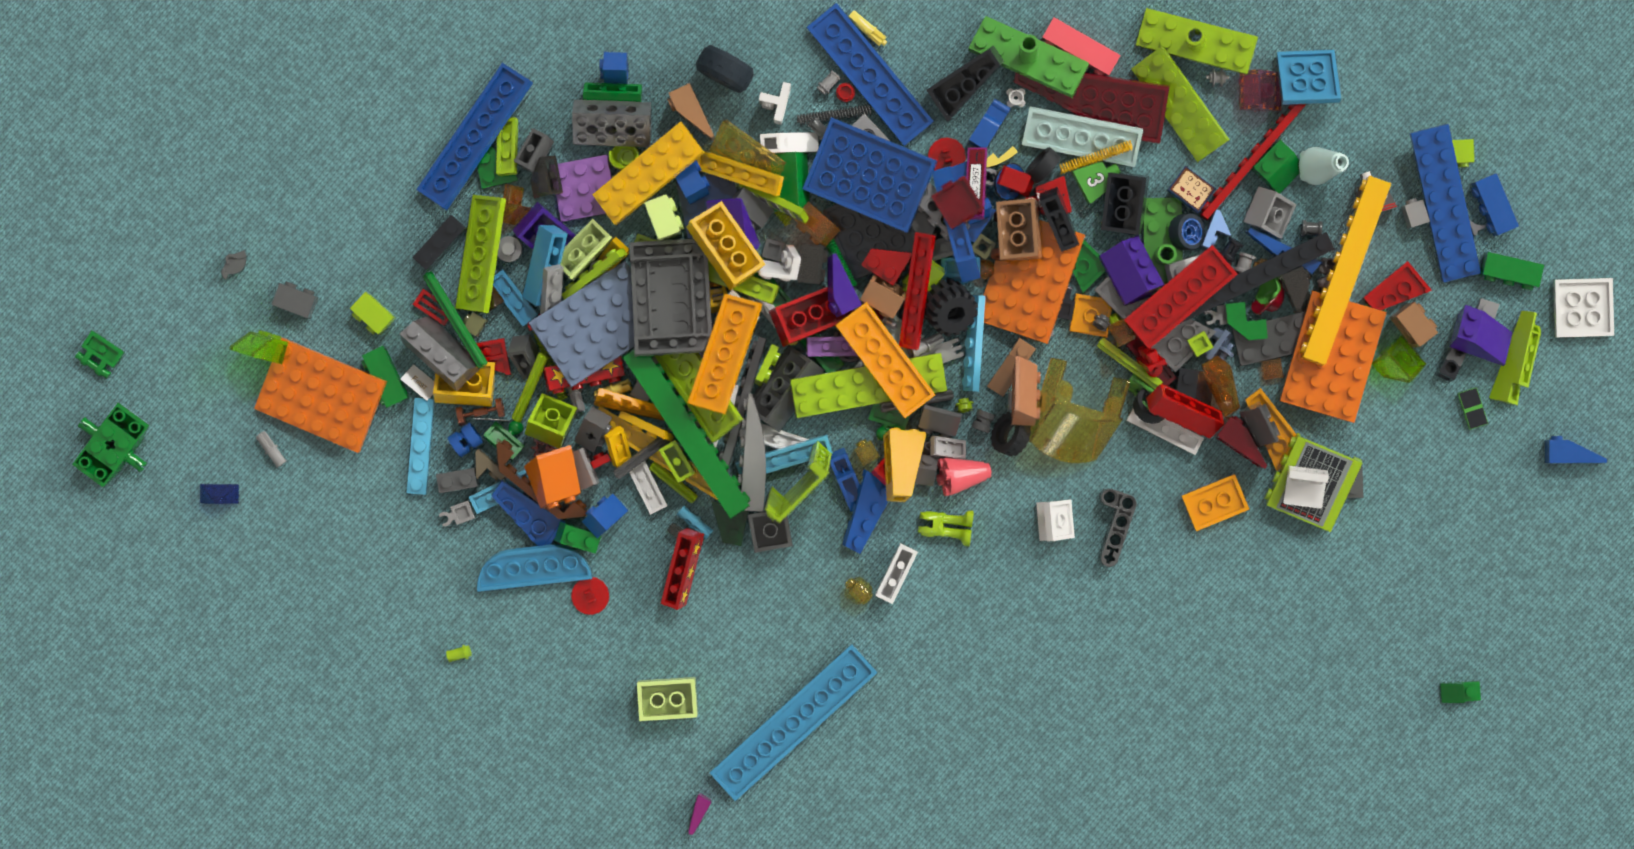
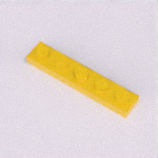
M704 151L705 153L697 159L702 172L780 196L783 176Z

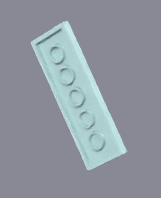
M1030 106L1022 145L1040 149L1051 147L1055 152L1085 157V155L1088 156L1091 153L1094 155V151L1097 154V150L1099 153L1100 150L1103 152V149L1106 152V148L1109 151V147L1112 150L1111 146L1114 147V145L1117 146V144L1120 145V143L1123 144L1126 141L1129 143V140H1131L1132 151L1129 150V152L1109 157V159L1106 158V160L1103 159V161L1135 167L1143 129Z

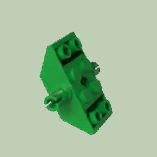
M119 402L101 426L97 427L86 417L81 420L83 423L78 424V427L88 433L91 439L72 465L100 486L105 487L126 463L130 464L138 472H142L143 467H146L147 462L135 455L134 451L143 441L150 425ZM111 441H115V443H114V446H116L115 448H111V447H110V442H111Z

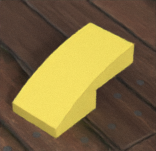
M1012 146L999 159L994 153L987 158V169L1006 162L1016 155L1018 151Z

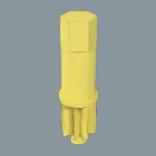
M855 10L852 11L848 18L877 45L880 46L882 44L885 46L887 44L886 36Z

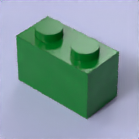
M560 522L554 540L561 544L596 554L601 536L597 539L590 530Z

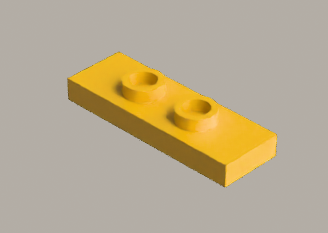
M621 411L618 416L631 423V428L640 432L642 429L646 430V435L656 439L659 436L671 442L674 439V434L627 412Z

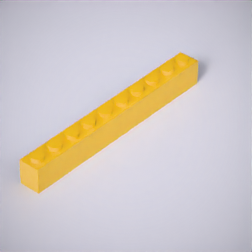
M1369 175L1360 184V197L1355 198L1352 206L1355 211L1353 216L1349 215L1346 223L1348 227L1347 233H1343L1339 242L1342 245L1340 252L1336 251L1333 258L1335 266L1333 270L1330 269L1326 278L1329 281L1327 288L1323 287L1321 291V304L1316 306L1313 317H1316L1315 321L1309 325L1306 333L1309 335L1307 343L1303 342L1300 349L1302 359L1321 366L1326 365L1390 189L1391 183Z

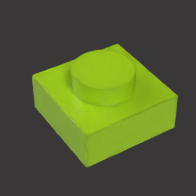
M1205 331L1187 340L1196 357L1214 348Z

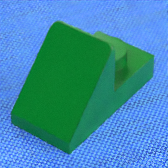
M1480 681L1440 683L1441 703H1465L1466 701L1481 700Z

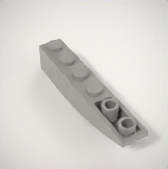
M748 393V399L744 398L743 410H747V418L743 417L742 429H746L745 437L741 436V448H744V455H740L739 467H743V474H739L738 482L740 483L739 486H742L741 493L745 491L751 500L748 502L750 507L744 511L763 512L766 480L765 444L759 413L753 395Z

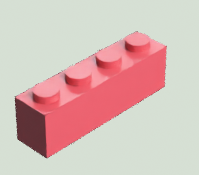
M1055 17L1041 39L1053 47L1089 62V67L1094 70L1093 73L1096 75L1109 76L1121 56Z

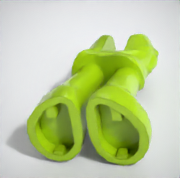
M968 510L964 515H946L943 512L932 511L920 512L919 519L933 520V527L918 526L917 532L926 537L946 536L961 540L964 546L970 547L971 529L944 527V524L972 528L974 511Z

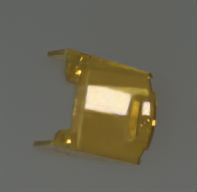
M1051 358L1040 393V401L1037 403V408H1040V419H1036L1035 426H1031L1029 442L1044 455L1059 461L1086 463L1097 460L1123 420L1120 416L1130 381L1114 377L1102 412L1070 403L1073 387L1069 382L1062 380L1067 361Z

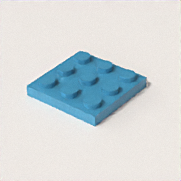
M1335 50L1277 52L1276 59L1282 105L1340 103L1341 93Z

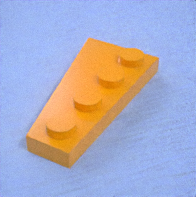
M601 388L598 389L593 405L664 420L655 405L644 400Z
M1259 388L1245 400L1248 407L1259 401L1262 405L1266 404L1272 417L1269 420L1270 422H1275L1280 432V435L1277 436L1278 442L1265 445L1276 471H1279L1282 466L1280 464L1281 458L1284 454L1288 453L1290 449L1288 443L1292 436H1296V433L1264 391Z

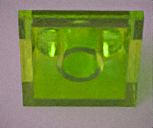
M259 330L258 333L250 331L230 345L229 350L282 364L288 342L281 340L282 336Z

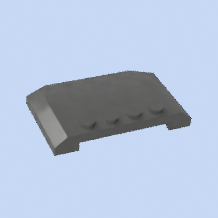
M694 239L630 242L635 357L703 353L712 333L708 258Z

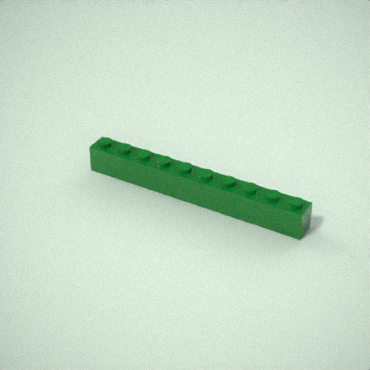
M635 350L624 356L623 359L730 519L734 518L750 507L748 503L751 501L745 491L741 493L737 487L740 483L734 475L730 477L726 471L729 469L724 459H718L716 456L719 453L713 443L708 444L705 439L708 435L702 427L698 429L694 423L697 421L692 411H686L684 408L686 402L681 395L676 396L673 391L675 386L670 379L666 380L662 374L665 371L659 363L655 365L651 359L654 356L635 357Z

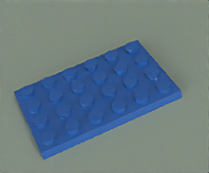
M831 117L803 190L909 233L937 160Z

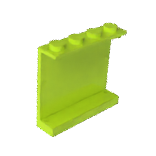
M819 441L812 446L808 466L810 470L784 496L773 486L770 488L765 510L768 517L772 520L776 519L780 523L828 475L832 453Z

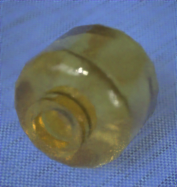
M851 577L845 583V596L854 604L864 605L872 598V586L864 578Z

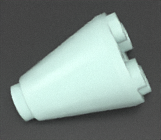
M1320 147L1308 148L1300 153V178L1302 181L1312 185L1323 184L1343 172L1348 167L1349 160L1342 153Z

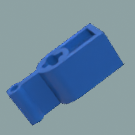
M994 99L968 142L977 148H987L1011 108Z

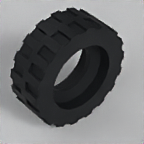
M1012 412L1002 414L994 424L991 432V444L996 451L1013 457V455L1016 456L1018 453H1021L1027 446L1031 435V426L1011 425ZM1015 426L1014 434L1010 441L1007 442L1009 431Z

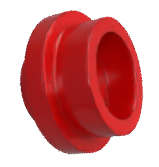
M842 83L836 89V96L842 102H849L855 96V89L849 83Z

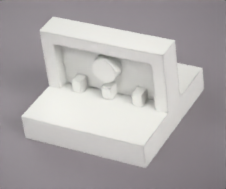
M783 82L780 97L760 93L759 104H762V108L768 110L777 108L774 117L775 124L782 125L791 90V84Z
M1071 500L1036 503L1040 541L1075 538Z

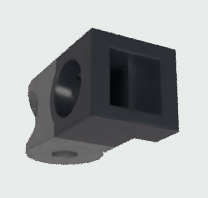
M1449 347L1434 375L1448 382L1454 381L1466 353Z

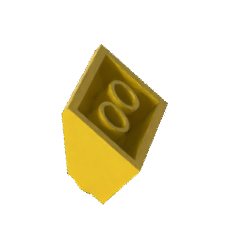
M488 362L485 367L477 371L458 391H455L435 373L434 402L492 407L495 363Z

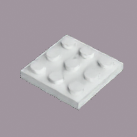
M1613 278L1553 280L1555 338L1614 336Z

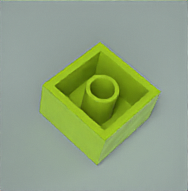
M542 393L527 421L525 435L560 449L574 422L577 407Z

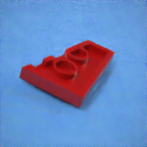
M1406 261L1367 293L1363 299L1369 307L1383 310L1432 290L1413 266Z

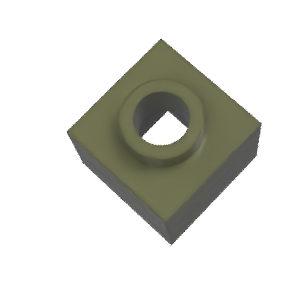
M980 234L972 245L974 254L985 261L991 250L996 246V243ZM980 244H984L986 246L985 251L979 250Z
M473 312L468 314L463 322L468 331L478 337L488 320Z

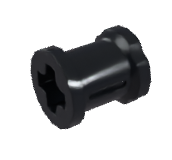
M1229 236L1227 245L1219 253L1234 262L1235 255L1244 245Z

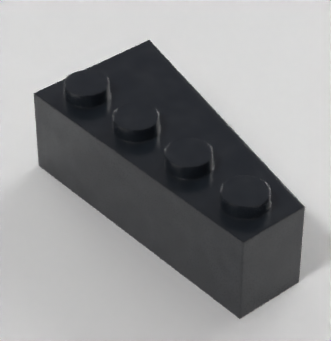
M994 45L927 89V92L947 122L958 113L1004 62Z

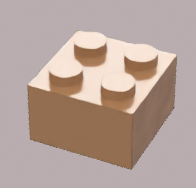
M874 274L860 300L863 301V304L867 302L871 309L879 310L882 316L894 318L906 297V292L902 286L898 284L893 286Z
M1415 302L1407 303L1389 317L1412 348L1422 346L1438 333L1435 322L1432 319L1428 320L1424 315V308Z

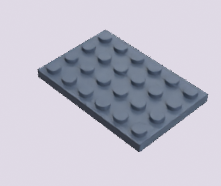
M626 261L529 322L530 327L571 388L634 348L631 268Z

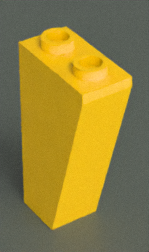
M891 428L883 435L887 501L906 502L912 496L926 432H919L918 429L907 431L901 430V428Z

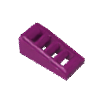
M701 793L696 798L688 830L690 835L694 834L712 802L710 798Z

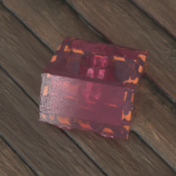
M1256 69L1249 70L1248 75L1240 73V110L1281 111V90L1278 72Z

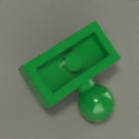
M880 403L873 404L868 419L883 424L876 431V437L883 441V435L890 427L905 430L910 415L903 418L898 410L881 412Z
M513 420L509 423V430L507 431L495 421L484 433L483 438L495 448L498 438L501 441L504 439L513 446L511 449L514 454L509 459L513 461L525 447L524 444L514 437V435L522 433L524 429L523 423Z

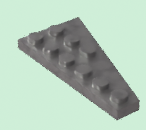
M1109 276L1094 289L1123 320L1149 299L1146 298L1124 306ZM1189 319L1178 324L1151 349L1155 348L1158 354L1166 360L1167 365L1176 372L1194 354L1187 340L1202 331H1205L1210 339L1216 331Z

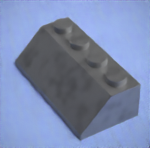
M430 316L413 321L400 333L402 343L455 391H458L481 369L476 366L467 349Z

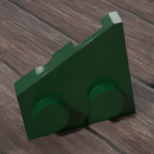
M712 502L722 542L742 546L748 511H743L730 519L719 502Z

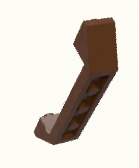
M498 438L496 440L499 472L537 501L529 478L525 475L521 477L517 474L518 470L512 464H505L514 454L511 449L513 446L505 439L501 441ZM579 499L568 503L563 510L560 503H558L559 506L548 510L558 519L587 516L585 514L587 512L585 509L587 505Z

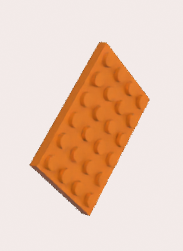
M1039 220L1042 259L995 260L983 295L985 296L984 323L1048 344L1086 235L1076 232L1080 245L1061 252L1050 224Z
M1312 290L1279 401L1355 423L1387 312L1349 301L1326 365L1321 366L1302 359V353H1300L1303 342L1307 343L1309 337L1306 334L1308 327L1315 321L1316 317H1313L1315 308L1320 306L1322 301L1320 299L1321 293Z
M281 338L254 409L359 453L387 381L286 338Z

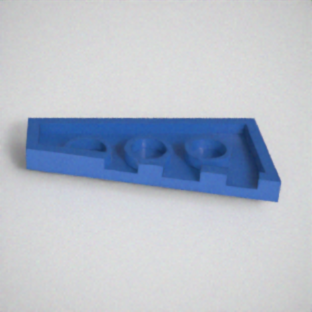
M863 469L862 483L857 490L856 504H853V515L848 522L842 545L859 554L862 552L888 503L886 485L865 469Z
M503 479L491 494L494 500L512 517L515 523L522 528L537 546L550 545L555 539L559 523H566L565 520L558 519L547 509H540L538 502Z

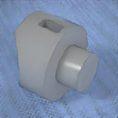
M511 236L500 239L499 258L509 263L518 260L523 252L521 242Z

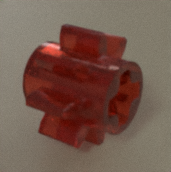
M534 439L536 445L531 447V449L536 451L533 455L534 457L545 453L544 451L539 452V444H546L547 447L545 449L547 452L555 449L545 442H539L537 439Z

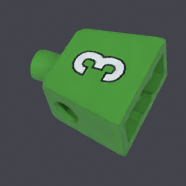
M1101 161L1074 170L1071 173L1088 205L1106 192L1108 172L1120 173L1116 163L1106 168Z

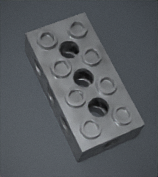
M574 99L572 109L573 144L650 147L651 102Z

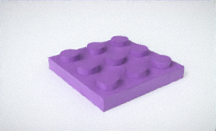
M608 155L551 165L561 222L606 214L592 194L612 179Z

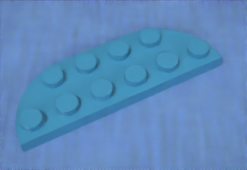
M553 544L508 549L496 553L485 562L479 573L477 592L592 579V573L588 563L578 552L563 545Z

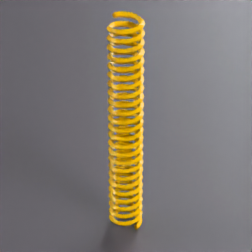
M1129 140V143L1126 141V143L1123 142V144L1111 146L1112 150L1109 147V151L1106 148V152L1105 149H1103V152L1100 150V153L1097 150V154L1094 151V155L1091 153V155L1082 156L1083 160L1081 157H1079L1080 161L1077 158V162L1074 159V163L1073 160H1071V163L1068 160V164L1065 161V165L1062 163L1063 168L1059 164L1061 175L1065 174V172L1068 173V171L1071 172V170L1074 171V169L1077 170V168L1080 169V167L1097 163V161L1100 162V160L1103 161V159L1106 160V158L1109 159V157L1129 152V150L1132 151L1131 140Z

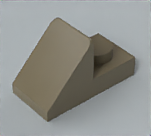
M481 449L475 452L476 479H479L487 469L490 470L488 474L496 481L506 478V476L499 472L498 465Z

